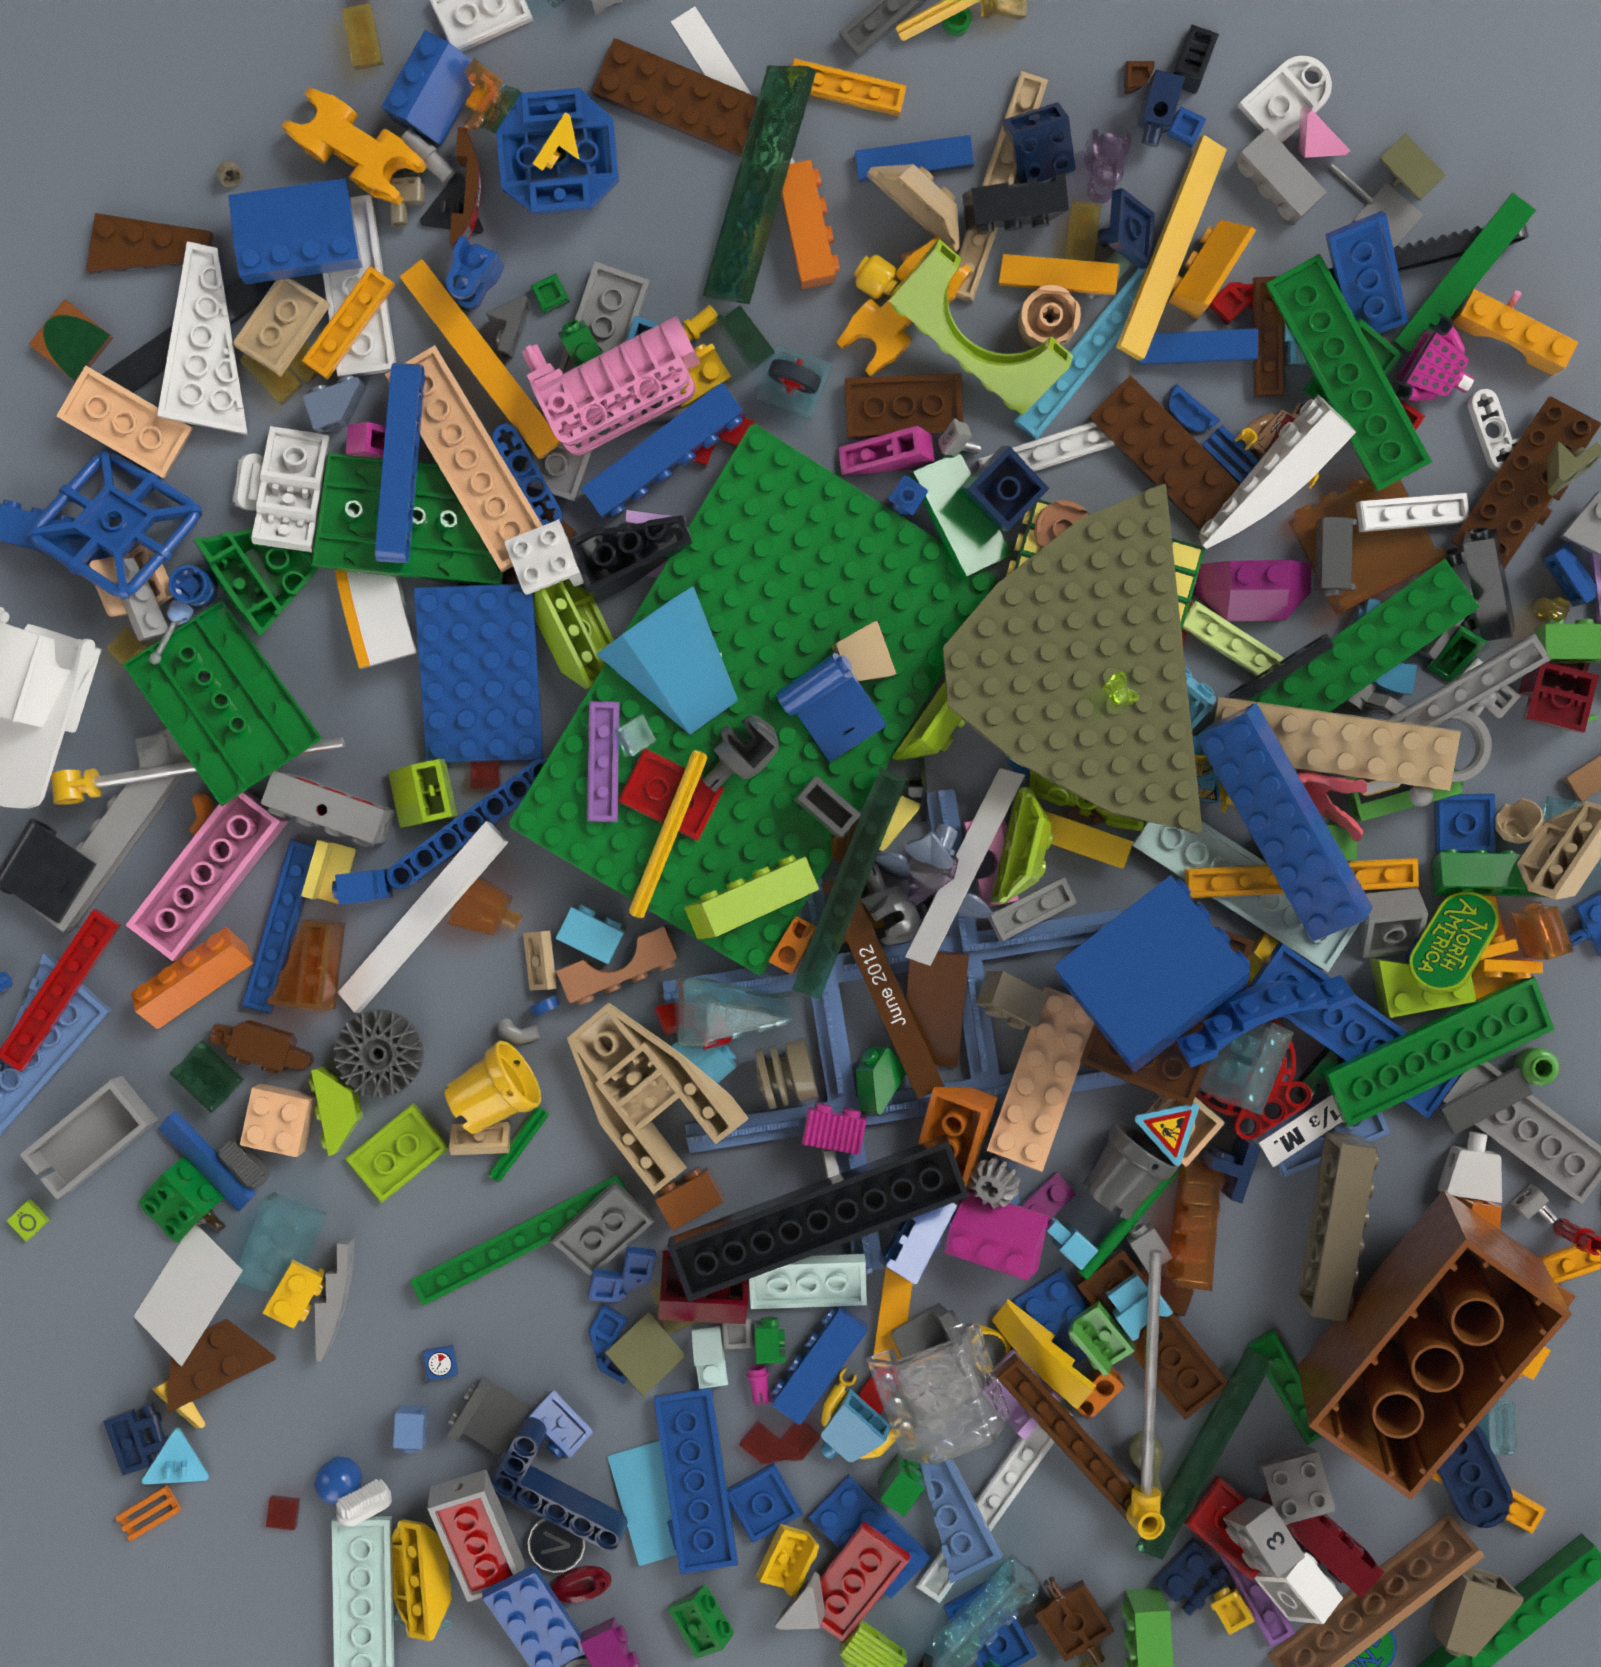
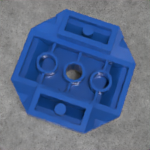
M581 88L521 93L514 102V106L496 128L501 189L533 215L592 210L619 182L614 120L598 104L590 99ZM566 112L571 116L579 160L558 146L556 151L566 154L564 160L555 162L552 169L546 166L542 171L533 165V162Z

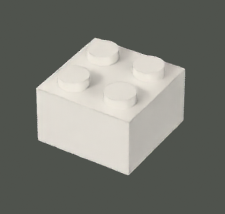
M1303 1552L1305 1558L1279 1578L1267 1573L1263 1574L1259 1571L1254 1579L1289 1621L1324 1624L1343 1599L1337 1591L1333 1580L1323 1574L1317 1566L1318 1563L1315 1558L1306 1552Z

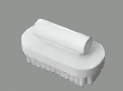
M246 454L241 459H238L237 478L232 501L235 502V506L246 511L256 510L261 483L260 473L264 458L259 454Z
M375 1479L368 1483V1485L366 1484L365 1487L363 1486L355 1492L339 1498L336 1503L338 1522L343 1526H350L352 1528L385 1510L392 1502L391 1491L382 1479L379 1481Z

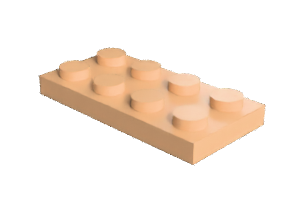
M86 365L56 416L164 479L194 429L183 422L159 418L157 416L158 407Z

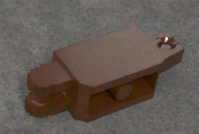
M250 1019L236 1026L220 1023L214 1024L209 1038L210 1042L227 1049L226 1054L233 1056V1061L244 1065H250L251 1062L262 1065L261 1070L268 1073L278 1074L279 1071L282 1072L288 1068L305 1070L315 1062L312 1052L310 1053L305 1049L296 1047L297 1039L294 1033Z

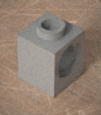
M1150 1222L1146 1225L1141 1223L1129 1231L1130 1235L1126 1237V1240L1148 1273L1150 1250L1162 1251L1161 1265L1173 1258Z

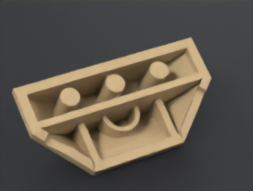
M914 164L870 168L867 177L933 238L938 236L955 253L958 251V208L954 202L956 198L946 187L943 186L940 189L932 182L934 177L927 169L922 166L918 169Z
M1584 801L1578 804L1577 808L1567 810L1545 821L1540 832L1517 862V867L1528 891L1555 900L1576 896L1601 858V805Z

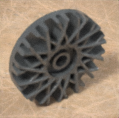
M376 1009L354 1017L341 1029V1034L335 1041L337 1045L334 1047V1050H336L334 1062H337L335 1067L342 1074L340 1078L345 1079V1084L352 1086L354 1092L359 1091L363 1096L370 1095L372 1096L371 1098H383L399 1093L415 1080L422 1067L424 1058L422 1038L417 1028L409 1019L394 1011ZM376 1048H380L383 1050V1058L380 1059L376 1055Z

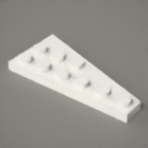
M187 241L157 416L159 418L248 435L218 249Z

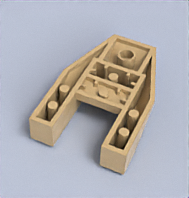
M610 1003L606 1004L567 1037L600 1125L653 1194L687 1168L652 1123L654 1118L679 1098L682 1100L715 1144L719 1143L749 1119L734 1098L688 1058Z

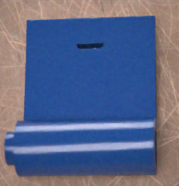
M833 653L777 691V698L783 709L791 716L796 714L799 716L829 762L887 726V723L852 673L850 661L846 656H840L837 653Z

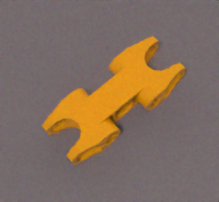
M308 87L304 95L317 109L315 118L309 123L302 125L285 120L281 125L284 132L307 155L322 164H325L332 154L355 168L349 178L359 188L375 198L399 206L404 198L390 184L392 175L404 168L417 173H423L427 167L423 159L412 151L400 137L387 129H382L376 139L353 125L358 118V114L350 106L333 95Z
M936 236L926 245L913 252L897 269L895 276L902 281L940 238ZM967 264L960 267L950 279L948 304L955 299L960 288L972 273V269ZM869 299L852 316L836 344L844 350L859 338H867L873 341L876 345V354L865 369V373L869 377H873L883 368L895 362L911 345L913 339L904 330L913 321L906 315L898 314L889 300L880 307L873 299Z

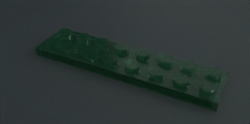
M767 65L702 294L709 299L750 304L816 71L809 66Z

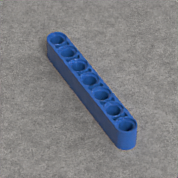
M392 363L375 546L377 562L408 564L410 558L425 382L424 366L421 364Z
M537 759L393 864L387 873L389 884L397 889L412 887L460 852L477 832H471L467 828L466 822L469 817L476 816L479 819V828L486 821L495 826L517 810L525 795L521 798L514 795L513 787L515 783L519 781L524 782L528 792L537 777V768L545 764L547 760ZM496 798L500 799L503 803V810L498 815L493 814L490 810V803ZM448 833L453 834L456 838V845L453 849H448L443 844L444 836ZM425 850L429 851L433 856V861L428 867L424 866L420 861V855ZM402 867L409 872V879L405 884L397 879V871Z

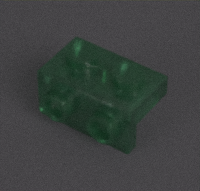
M203 1040L197 1043L184 1060L170 1072V1075L209 1112L215 1111L225 1103L244 1081Z

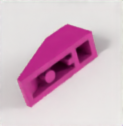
M913 426L838 447L841 474L844 477L907 470L935 462L932 434L919 426Z

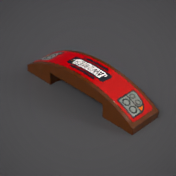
M458 127L456 157L460 167H467L463 214L451 213L449 242L453 251L460 236L468 240L470 239L477 223L482 199L480 165L470 137L464 127Z

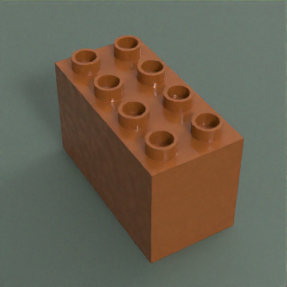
M1443 1190L1354 1297L1353 1310L1348 1313L1347 1322L1335 1320L1298 1364L1309 1427L1412 1500L1572 1315L1543 1261Z

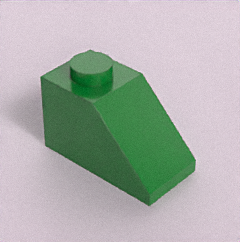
M870 1047L863 1053L861 1062L856 1068L859 1110L863 1115L881 1116L906 1075L900 1059L888 1047Z

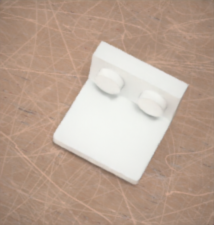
M559 520L505 541V546L525 595L570 579L574 587L584 583L567 535Z

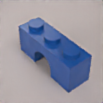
M389 868L335 875L336 881L332 882L334 898L338 899V904L340 905L393 897L392 887L387 880Z

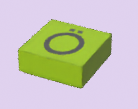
M30 1199L6 1221L27 1242L50 1219Z

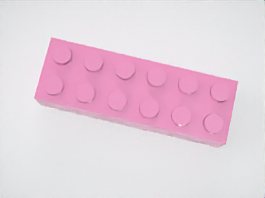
M246 790L224 806L219 804L126 926L171 961L179 960L192 948L289 821L284 817L269 813V807L262 805V800L249 790Z

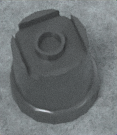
M1116 1122L1108 1133L1109 1141L1082 1184L1083 1186H1089L1086 1191L1105 1208L1112 1211L1118 1206L1123 1209L1119 1216L1130 1219L1163 1180L1166 1181L1171 1178L1179 1167L1175 1166L1146 1135L1125 1123Z

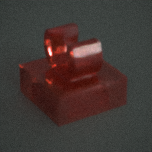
M501 760L470 761V789H497L501 786Z

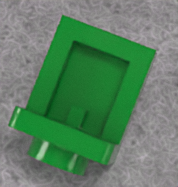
M578 320L570 321L558 333L576 367L602 354L584 320L579 322Z

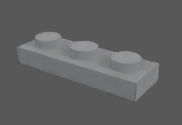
M1062 877L995 911L994 915H990L988 919L999 942L1077 904V901L1066 878Z

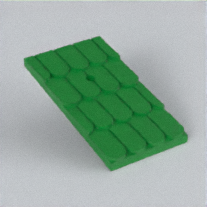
M328 453L326 455L310 567L352 573L361 572L392 577L400 576L447 583L455 582L471 585L502 584L503 572L499 569L438 464L418 462L411 548L408 564L377 562L375 546L383 459Z
M223 600L173 631L160 655L161 662L159 664H152L149 661V656L155 653L161 640L122 664L221 806L235 799L323 739ZM202 674H210L208 682L200 681Z

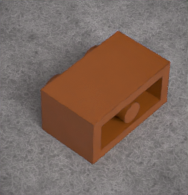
M699 1167L694 1168L684 1175L685 1180L678 1184L671 1181L659 1190L660 1194L657 1195L655 1201L672 1231L724 1202V1195L708 1167L700 1170Z

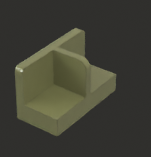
M1406 133L1380 157V162L1397 178L1392 186L1395 188L1401 182L1417 200H1421L1446 176Z

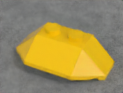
M402 1519L398 1521L397 1528L391 1536L393 1600L401 1619L407 1626L405 1630L408 1637L430 1642L434 1640L452 1600L449 1560L440 1537L425 1523Z

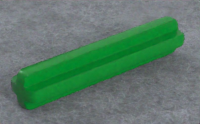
M538 1106L533 1110L511 1140L509 1153H502L489 1170L488 1175L493 1180L500 1182L546 1121L549 1113L544 1108Z

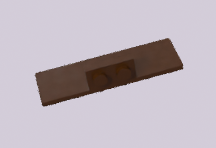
M1549 396L1453 538L1452 543L1460 548H1464L1463 542L1466 533H1470L1471 530L1479 527H1488V530L1497 528L1504 568H1506L1530 531L1533 532L1538 523L1542 526L1545 524L1553 511L1549 509L1553 500L1560 501L1569 487L1568 485L1553 496L1547 492V457L1557 442L1562 443L1572 454L1581 447L1586 449L1599 430L1601 422Z

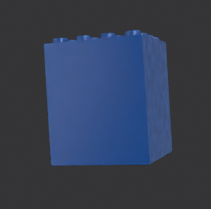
M1171 875L1054 965L1060 981L1133 1073L1137 1072L1176 1042L1177 1039L1207 1018L1223 1003L1247 987L1250 975L1249 966L1251 963L1240 950L1236 953L1229 946L1231 939L1220 926L1216 929L1213 927L1209 919L1211 915L1200 902L1195 905L1190 899L1191 896L1189 894L1191 891L1180 878L1175 881Z

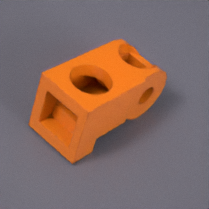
M796 916L768 962L792 975H796L818 927Z
M1111 1367L1110 1374L1107 1376H1103L1099 1370H1096L1088 1378L1096 1386L1081 1406L1076 1409L1087 1420L1093 1418L1125 1388L1123 1376L1113 1367Z

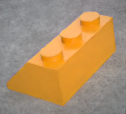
M1219 220L1215 228L1209 225L1200 239V242L1204 244L1199 253L1193 251L1184 266L1188 268V271L1183 278L1179 275L1177 276L1171 290L1173 295L1168 302L1198 320L1214 299L1256 232V229L1251 226Z

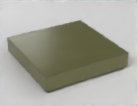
M646 1312L604 1351L643 1397L686 1357L684 1352L649 1312Z

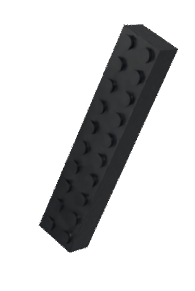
M942 1135L669 1237L667 1247L689 1302L965 1199L969 1195L946 1135Z

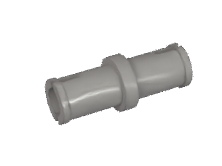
M409 128L401 136L404 143L423 159L427 168L443 184L454 175L456 169L450 166L437 153L435 146H429L412 128Z

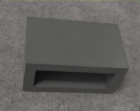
M817 775L812 776L793 797L796 803L836 837H843L861 815Z

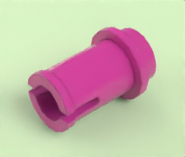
M765 1365L749 1367L746 1377L750 1380L752 1403L761 1405L760 1393H762L764 1404L771 1401L767 1381L769 1371L766 1370Z

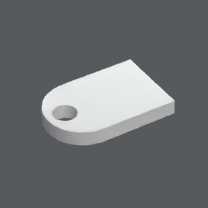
M1292 57L1259 84L1237 107L1261 133L1268 128L1283 144L1299 129L1300 109L1304 105L1317 113L1328 100L1332 88L1329 71L1323 63L1313 57ZM1305 72H1316L1319 76V82L1315 84L1309 83L1305 79Z

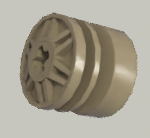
M804 1038L786 1042V1056L783 1057L779 1056L774 1045L770 1046L771 1060L766 1059L763 1048L756 1050L755 1069L758 1083L770 1110L777 1108L775 1096L777 1094H781L784 1106L789 1105V1091L793 1090L800 1102L819 1098Z

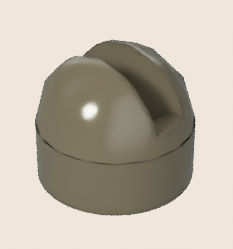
M230 160L223 161L217 167V177L225 187H235L242 181L243 173L234 162ZM228 170L233 172L231 176L226 173Z

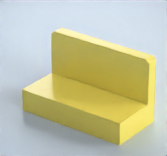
M317 840L301 896L310 899L318 898L338 904V899H335L333 896L332 882L336 881L335 875L351 873L357 850L328 840Z

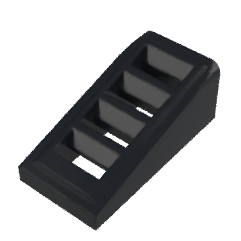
M1193 24L1191 25L1173 73L1185 77L1182 90L1194 94L1198 92L1218 39V33ZM1192 39L1206 43L1209 46L1205 47L1203 45L1192 42ZM1188 50L1203 55L1204 57L1188 52ZM1184 62H1187V63H1189V64L1198 66V67H1200V69H1199V68H1196V67H1193V66H1190V65H1188V64H1185Z

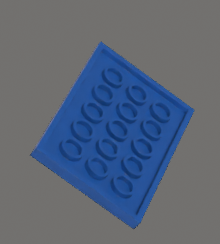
M520 584L414 588L426 761L445 759L446 763L543 759L544 748L534 592L525 595Z

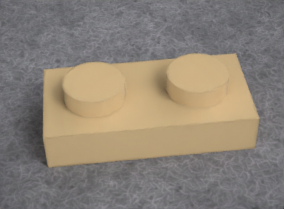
M550 930L523 933L530 990L557 988Z
M498 1122L478 1134H471L464 1129L463 1124H451L449 1145L451 1155L509 1153L511 1132L509 1122Z

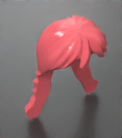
M1295 769L1320 815L1331 819L1340 827L1345 828L1355 842L1361 841L1363 829L1351 816L1333 805L1326 792L1333 790L1346 794L1352 792L1366 793L1367 782L1364 779L1356 781L1347 780L1346 778L1328 776L1316 771Z

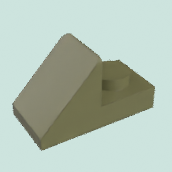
M1557 442L1547 457V492L1553 496L1593 467L1601 456V446L1596 442L1588 449L1581 447L1572 454L1562 443Z

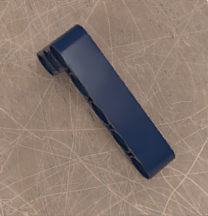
M534 1417L526 1418L520 1425L492 1479V1485L496 1494L607 1551L616 1550L621 1543L628 1524L626 1516L620 1511L531 1466L547 1430L541 1420Z

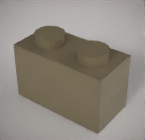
M987 971L976 1004L985 1008L986 1014L996 1018L1003 1017L1008 1020L1007 1024L1011 1027L1023 1030L1025 1026L1037 1027L1048 994L1004 971Z

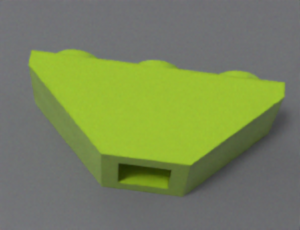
M319 1066L311 1070L312 1075L309 1076V1085L311 1091L316 1093V1118L322 1122L321 1144L323 1149H327L328 1156H332L343 1148L363 1118L359 1093L354 1092L352 1086H347L345 1079H341L339 1075L327 1067Z

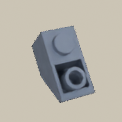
M346 376L338 379L335 385L329 387L320 385L309 390L310 393L302 397L313 429L319 434H324L348 426L366 390L365 384L358 377Z

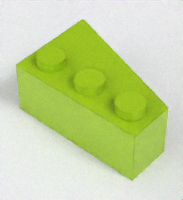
M1369 958L1379 1012L1386 1017L1393 1018L1477 1002L1472 975L1461 989L1437 995L1426 992L1416 985L1410 973L1408 963Z

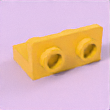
M712 343L708 346L702 344L694 349L700 364L689 369L688 372L694 382L695 393L690 400L680 405L682 408L690 406L721 382L725 384L732 379ZM687 383L686 386L682 388L681 391H679L682 395L687 392L686 387L689 385V383Z

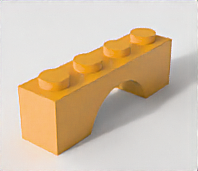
M1476 289L1471 291L1452 317L1453 326L1475 337H1490L1513 346L1525 356L1526 363L1551 376L1566 368L1579 343Z

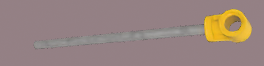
M343 737L321 740L300 755L344 748ZM190 761L100 776L95 768L86 769L84 776H82L80 770L56 771L51 774L53 802L57 805L81 803L85 800L84 793H87L90 798L100 797L102 787L197 771Z
M1156 1249L1150 1250L1141 1485L1132 1488V1502L1126 1512L1130 1525L1146 1540L1156 1539L1161 1535L1165 1526L1164 1519L1160 1514L1161 1491L1153 1487L1162 1251Z

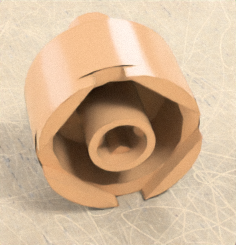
M1045 285L1038 288L1025 300L1018 317V329L1023 342L1027 346L1035 348L1044 343L1048 338L1053 337L1059 344L1065 347L1079 326L1081 318L1080 306L1070 292L1061 286ZM1045 315H1051L1050 318L1053 322L1048 323L1047 319L1044 318Z

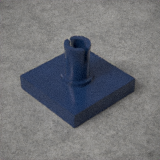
M1125 189L1113 190L1110 227L1099 229L1097 232L1100 246H1103V248L1111 246L1140 269L1147 268L1152 256L1155 213Z

